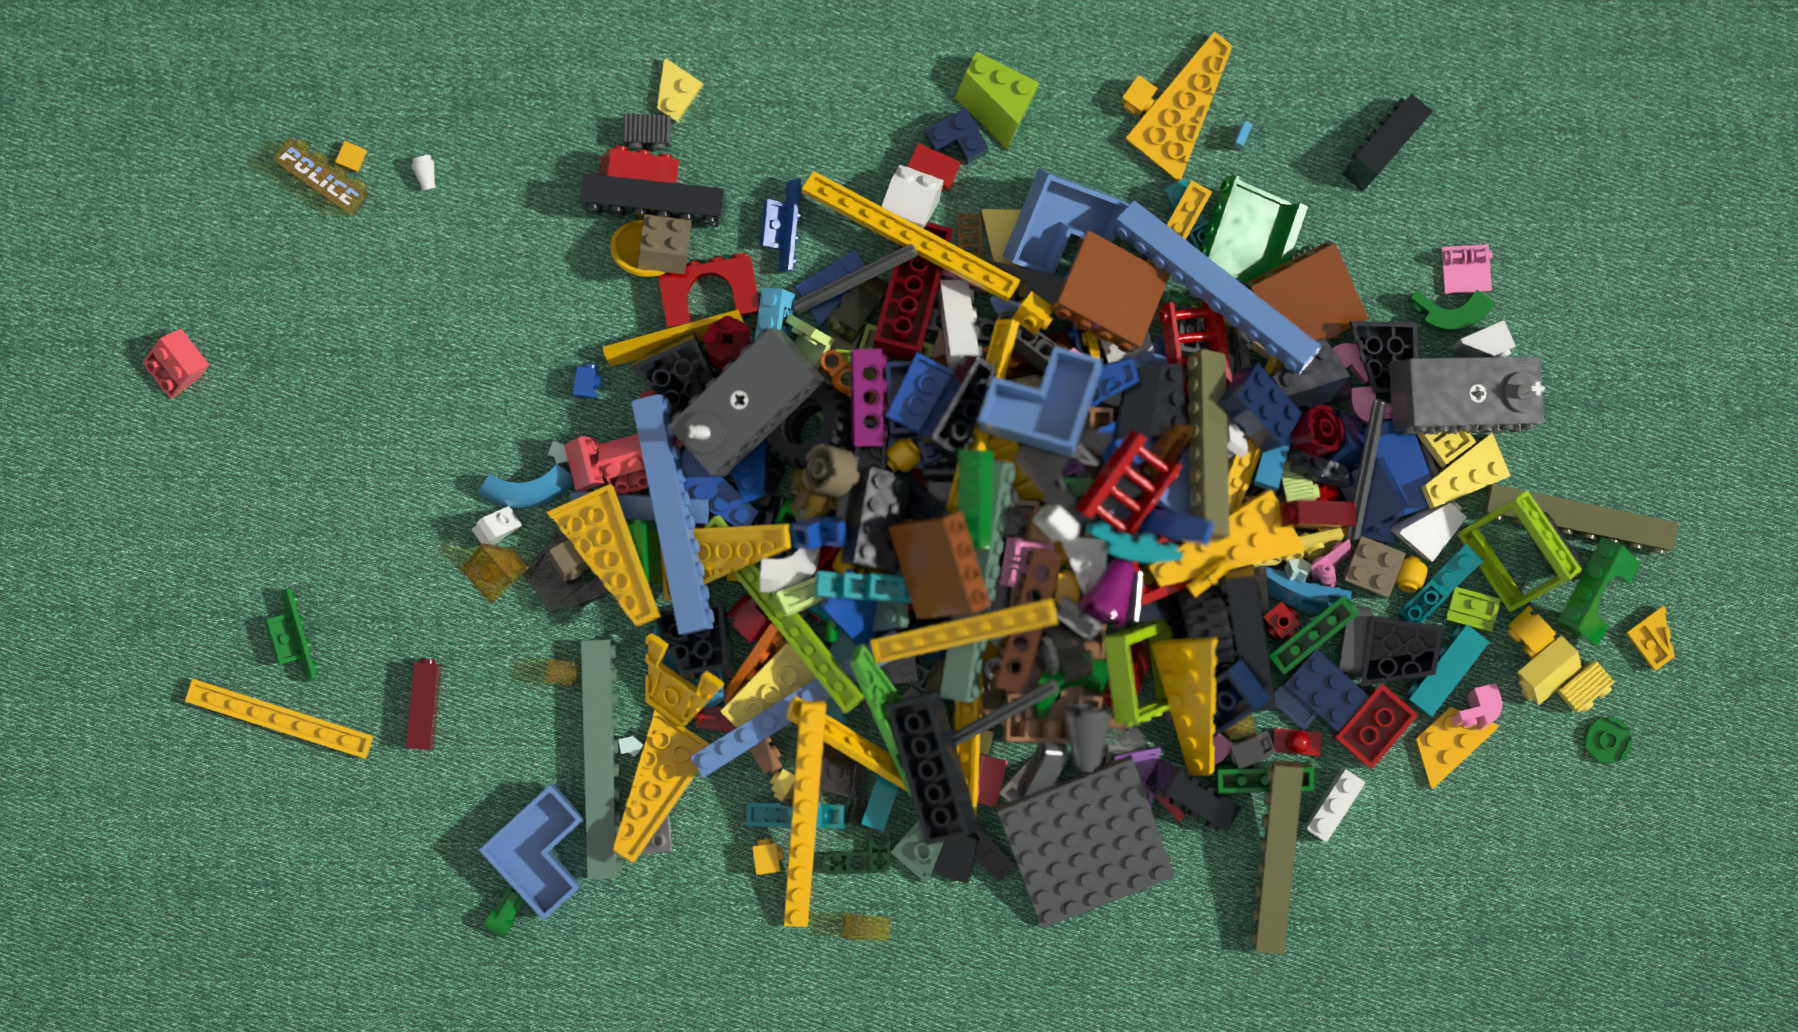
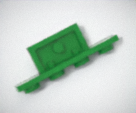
M286 588L281 591V596L287 614L264 621L277 666L300 660L306 681L309 682L317 678L318 667L316 662L311 659L309 652L311 651V643L304 635L305 623L303 617L297 611V596L294 592L292 593L291 588Z

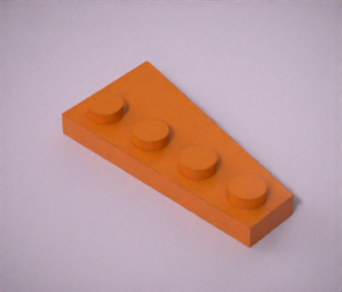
M773 623L769 625L725 689L723 701L726 703L769 661L784 642L785 637Z

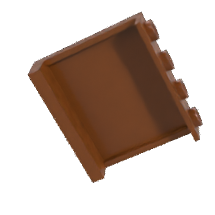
M1088 230L1077 242L1076 246L1079 249L1058 299L1050 306V310L1055 312L1058 317L1074 322L1078 328L1096 334L1100 340L1116 345L1120 351L1132 354L1141 347L1170 275Z
M1329 240L1245 283L1250 291L1313 340L1322 337L1326 340L1337 339L1342 335V332L1349 328L1351 329L1350 321H1365L1369 319L1336 244Z
M962 512L949 517L915 522L912 519H907L888 527L917 619L971 614L990 606Z

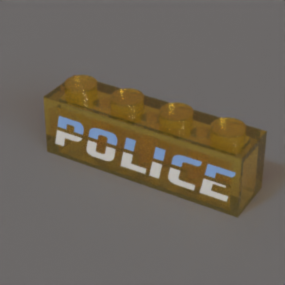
M289 137L273 160L354 217L370 195L365 190L366 185L357 178H354L353 181L347 178L346 174L348 172L338 165H335L333 168L327 164L329 159L318 151L313 154L307 150L310 146L301 139L297 138L294 141Z

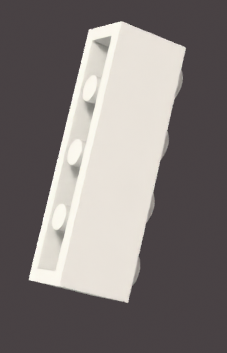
M940 280L937 296L947 365L949 369L955 370L963 355H975L982 358V346L978 345L977 342L980 336L979 326H975L977 312L976 308H972L974 292L973 289H969V283L966 280Z

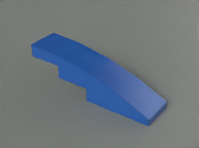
M1152 509L1137 529V532L1144 533L1145 531L1154 536L1169 540H1179L1208 546L1215 523L1198 517Z

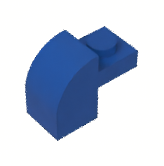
M835 516L813 517L791 524L794 548L811 550L822 545L836 547L848 545L845 522L835 520Z

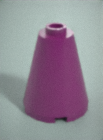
M1122 557L1113 559L1082 598L1078 608L1084 607V614H1088L1096 621L1100 620L1102 624L1107 625L1108 621L1115 623L1113 627H1122L1125 622L1135 568L1132 566L1133 563Z

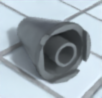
M1094 703L1070 704L1068 708L1064 706L1063 714L1075 766L1080 767V771H1094L1095 767L1100 765L1112 708L1111 706L1101 704L1100 709L1094 707Z

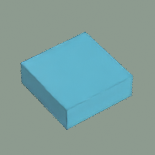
M1246 121L1243 122L1233 143L1234 148L1242 149L1253 124Z

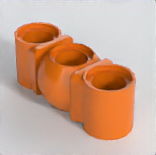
M829 350L824 352L819 357L820 368L827 372L829 378L831 377L834 388L851 399V384L845 386L841 382V375L843 373L850 374V364H847L848 362L843 360L837 351ZM827 355H833L836 358L835 367L829 368L826 366L825 358ZM866 391L868 394L866 404L871 405L875 396L872 392Z

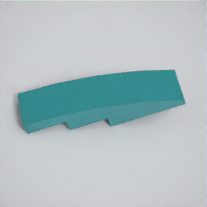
M815 572V597L912 603L904 577Z
M878 774L861 823L862 825L884 832L899 786Z
M747 802L746 826L791 828L793 803ZM818 804L816 828L845 829L846 805Z

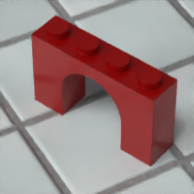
M738 253L732 255V259L723 260L722 257H715L709 259V263L700 264L699 261L686 263L685 274L667 272L658 275L668 329L691 322L688 294L692 285L697 280L706 276H717L729 283L733 290L736 310H739L741 317L757 315L760 304L751 256H746V253Z

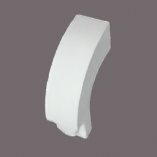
M821 546L811 550L799 548L794 555L785 559H762L760 592H779L808 580L818 566Z

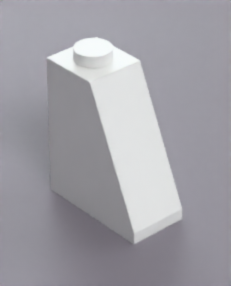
M1451 500L1430 509L1427 507L1392 526L1390 531L1420 557L1433 562L1467 517L1461 512L1462 507Z

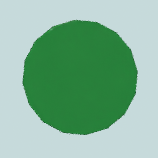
M1601 717L1591 722L1585 730L1583 738L1584 747L1588 755L1597 762L1604 764L1616 763L1625 759L1631 750L1632 736L1628 726L1620 719Z

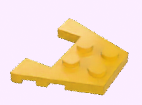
M651 633L646 636L645 644L648 645V653L645 655V662L648 664V674L645 675V702L683 728L724 686V682L708 671L702 675L698 688L662 663L669 644Z

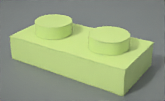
M815 577L776 593V598L786 617L821 603L825 599V597L814 596Z

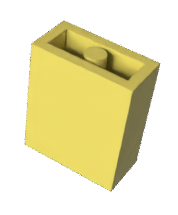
M1560 636L1519 670V684L1523 688L1521 692L1530 702L1534 700L1540 705L1579 673L1582 667L1578 651L1563 636Z

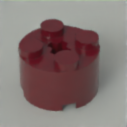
M724 316L722 319L715 321L704 334V345L708 361L720 372H723V368L731 361L735 362L740 357L739 353L747 345H753L751 332L747 325L732 316Z
M1317 405L1302 412L1300 419L1290 433L1292 450H1302L1309 456L1320 457L1338 449L1339 444L1343 443L1345 432L1341 419L1339 417L1336 418L1331 413L1334 410L1326 405Z
M744 594L725 614L727 619L732 617L735 620L732 625L750 642L755 639L757 641L756 644L769 625L773 623L753 597Z

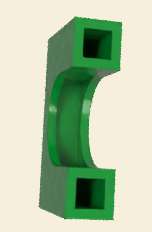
M1602 537L1558 621L1576 638L1598 647L1608 628V625L1598 615V605L1605 587L1613 578L1631 584L1641 563L1623 545Z

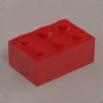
M1377 684L1368 694L1369 699L1340 732L1334 733L1332 736L1338 744L1367 769H1372L1418 716L1416 712L1383 684Z

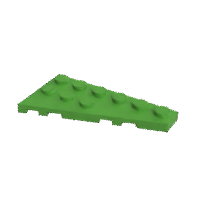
M857 645L849 663L905 788L911 797L912 795L886 705L903 699L880 666L875 664L874 658L865 645Z

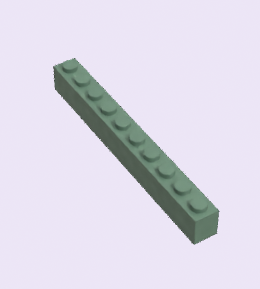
M993 459L992 548L973 549L990 606L971 614L953 615L952 622L990 613L991 603L994 601L996 594L994 585L995 579L999 574V555L1003 550L1002 535L1007 525L1006 510L1011 501L1009 491L1015 476L1014 463ZM988 639L947 648L940 697L965 703L976 701L980 693L979 678L984 668V661L982 659Z
M612 640L581 641L587 880L616 879L619 877L618 873H622L623 868L622 859H618V854L613 852L617 838V825L621 824V811H617L616 801H620V787H616V778L620 777L619 763H615V754H619V741L615 739L614 730H618V716H614V706H618L617 692H613V683L617 682V669L613 668L612 659H616V645H612Z

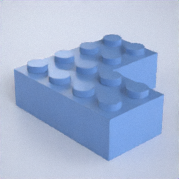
M1038 168L1003 256L1020 266L1054 275L1071 233L1081 237L1089 230L1113 243L1117 235L1113 230L1116 219L1129 206V203L1119 197Z
M1054 347L1040 390L993 377L978 420L980 431L1073 458L1102 371V360Z
M553 783L548 785L479 849L543 920L575 893L581 885L550 851L584 818Z

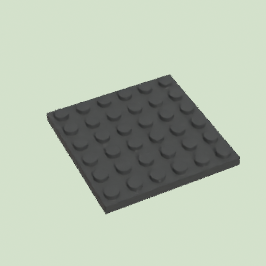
M1131 755L1095 768L1094 771L1082 773L996 807L1042 929L1175 877Z

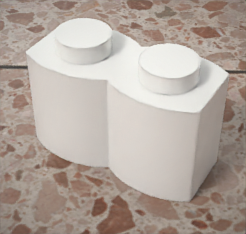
M1059 504L1044 506L1032 519V522L1053 542L1058 540L1060 542L1066 540L1070 542L1079 532L1077 529L1080 525Z

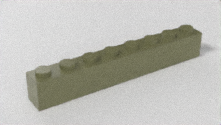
M1200 349L1189 355L1187 361L1191 516L1211 520L1215 523L1209 542L1216 543L1230 537L1227 412L1218 403L1226 391L1225 354Z
M1496 484L1488 485L1482 513L1487 514L1525 492V490ZM1529 491L1552 527L1558 529L1560 534L1572 535L1573 532L1582 534L1581 538L1595 540L1596 537H1604L1616 543H1628L1627 547L1642 550V547L1651 548L1652 553L1665 555V551L1674 550L1678 522ZM1513 508L1493 519L1503 521V518L1512 519L1513 524L1524 526Z
M1272 760L1271 767H1267L1266 781L1270 783L1269 791L1264 793V805H1267V813L1262 815L1261 822L1265 833L1264 837H1260L1259 851L1263 853L1262 861L1258 860L1257 875H1260V883L1255 885V898H1258L1257 907H1253L1252 921H1256L1255 930H1251L1250 944L1254 946L1256 953L1285 955L1303 766L1298 762Z

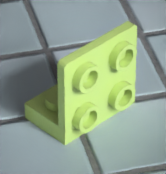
M789 314L785 322L792 325L791 331L798 334L794 342L795 345L818 369L819 357L824 352L830 350L834 339Z

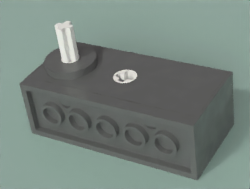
M774 328L762 330L756 337L758 340L752 346L747 345L739 353L740 357L735 362L731 361L723 368L722 371L724 373L719 378L710 380L705 386L706 390L701 395H695L688 402L690 406L684 411L681 410L676 413L671 419L673 422L668 426L670 430L711 476L725 477L827 380L782 330Z
M1540 357L1408 359L1389 365L1393 431H1402V435L1417 434V432H1424L1426 435L1438 434V432L1457 434L1461 431H1467L1468 434L1481 433V431L1500 433L1505 430H1509L1510 433L1524 432V430H1533L1535 425L1544 423L1542 391H1545V387L1542 386Z

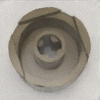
M817 445L810 450L805 459L808 461L807 469L803 468V481L809 490L816 493L840 498L859 479L856 462L851 451L828 445Z

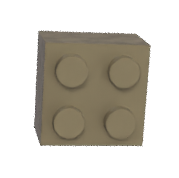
M644 214L638 269L685 274L691 220Z
M1360 536L1355 541L1341 582L1379 597L1389 598L1406 553Z

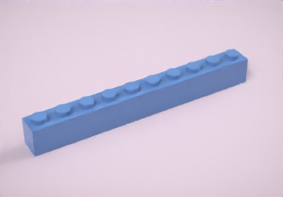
M1135 200L1116 219L1113 230L1118 237L1128 241L1137 252L1150 258L1155 266L1164 269L1177 283L1183 284L1195 297L1201 298L1214 312H1219L1232 326L1242 330L1251 341L1257 342L1269 355L1279 359L1288 370L1294 371L1299 375L1315 358L1321 347L1319 343Z
M659 394L633 400L631 402L679 635L713 629L714 614L709 609L707 601L709 599V590L703 581L705 570L702 562H699L698 552H700V546L693 532L695 521L689 513L690 497L685 492V473L682 468L680 469L679 464L681 453L679 447L675 444L674 436L676 435L668 427L672 423L669 415L671 413L670 402L666 399V396Z
M893 630L883 637L896 635L897 633ZM869 645L866 648L874 658L872 647ZM850 657L839 665L851 680L856 683L858 681L849 663ZM886 661V662H882V663H877V664H878L880 667H882L883 665L887 664V663L890 662V661ZM816 678L691 756V759L704 778L791 724L792 721L788 720L786 715L790 701L795 696L803 701L825 702L831 699L832 696Z

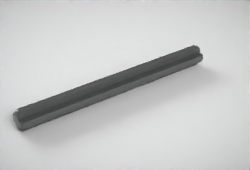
M908 244L793 301V308L798 314L809 310L918 255L917 250L913 244Z
M1382 400L1372 401L1353 497L1357 526L1348 527L1346 532V538L1352 540L1360 538L1386 408V402Z
M1054 679L1049 680L952 733L955 745L958 746L1057 692L1059 690L1057 682Z

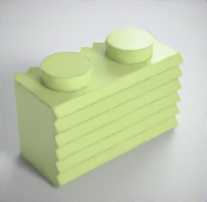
M1285 461L1281 484L1286 502L1294 500L1316 501V498H1320L1318 484H1313L1312 480L1306 479L1304 476L1291 473L1290 465L1292 461Z

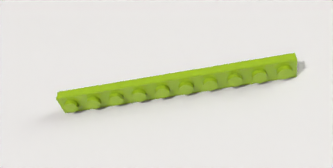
M718 515L714 516L704 528L729 526ZM758 562L734 572V575L844 713L850 712L864 698L863 693L798 612L786 617L776 598L777 592H760L761 566Z

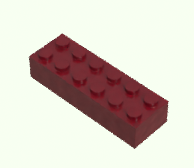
M927 222L924 227L925 230L949 243L951 242L953 228ZM917 255L893 268L872 349H882V354L904 361H913L916 353L921 354L943 272L942 267Z

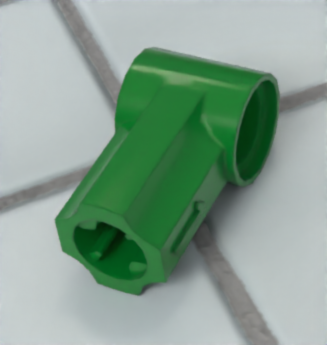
M508 887L496 909L494 908L489 914L483 927L504 939L515 921L513 920L524 903L522 896L516 890Z

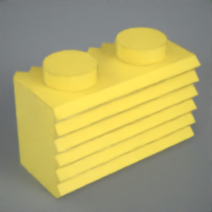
M1591 660L1556 692L1573 712L1579 713L1581 711L1585 713L1594 705L1592 701L1597 696L1602 698L1612 690L1610 686L1614 683V680L1598 661Z

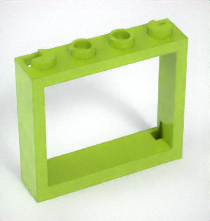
M1528 490L1470 523L1457 533L1463 545L1467 543L1483 558L1479 568L1509 612L1569 581L1582 570ZM1512 508L1558 574L1524 594L1521 593L1478 529Z
M1166 619L1148 620L1104 637L1116 724L1125 723L1126 727L1140 725V722L1150 721L1151 717L1161 716L1162 712L1170 711L1151 647L1155 641L1173 640L1172 628L1167 625ZM1148 638L1156 699L1137 707L1129 645Z

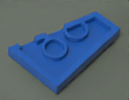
M856 250L797 285L796 289L801 297L865 265ZM853 288L809 309L820 327Z

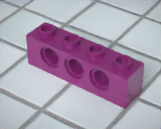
M882 349L850 350L852 446H883V441H887V427H883V417L887 413V405L883 403L882 394L886 393V379H882V369L886 368V355L882 354ZM866 367H870L874 371V378L871 381L863 377V370ZM866 391L872 392L875 396V400L871 405L866 404L863 400V395ZM867 415H871L875 419V425L871 429L866 428L863 422Z

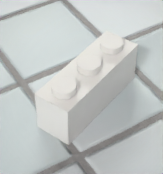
M1341 769L1303 828L1320 840L1327 842L1366 782L1348 770Z

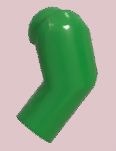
M829 618L826 625L825 640L835 642L837 641L838 626Z

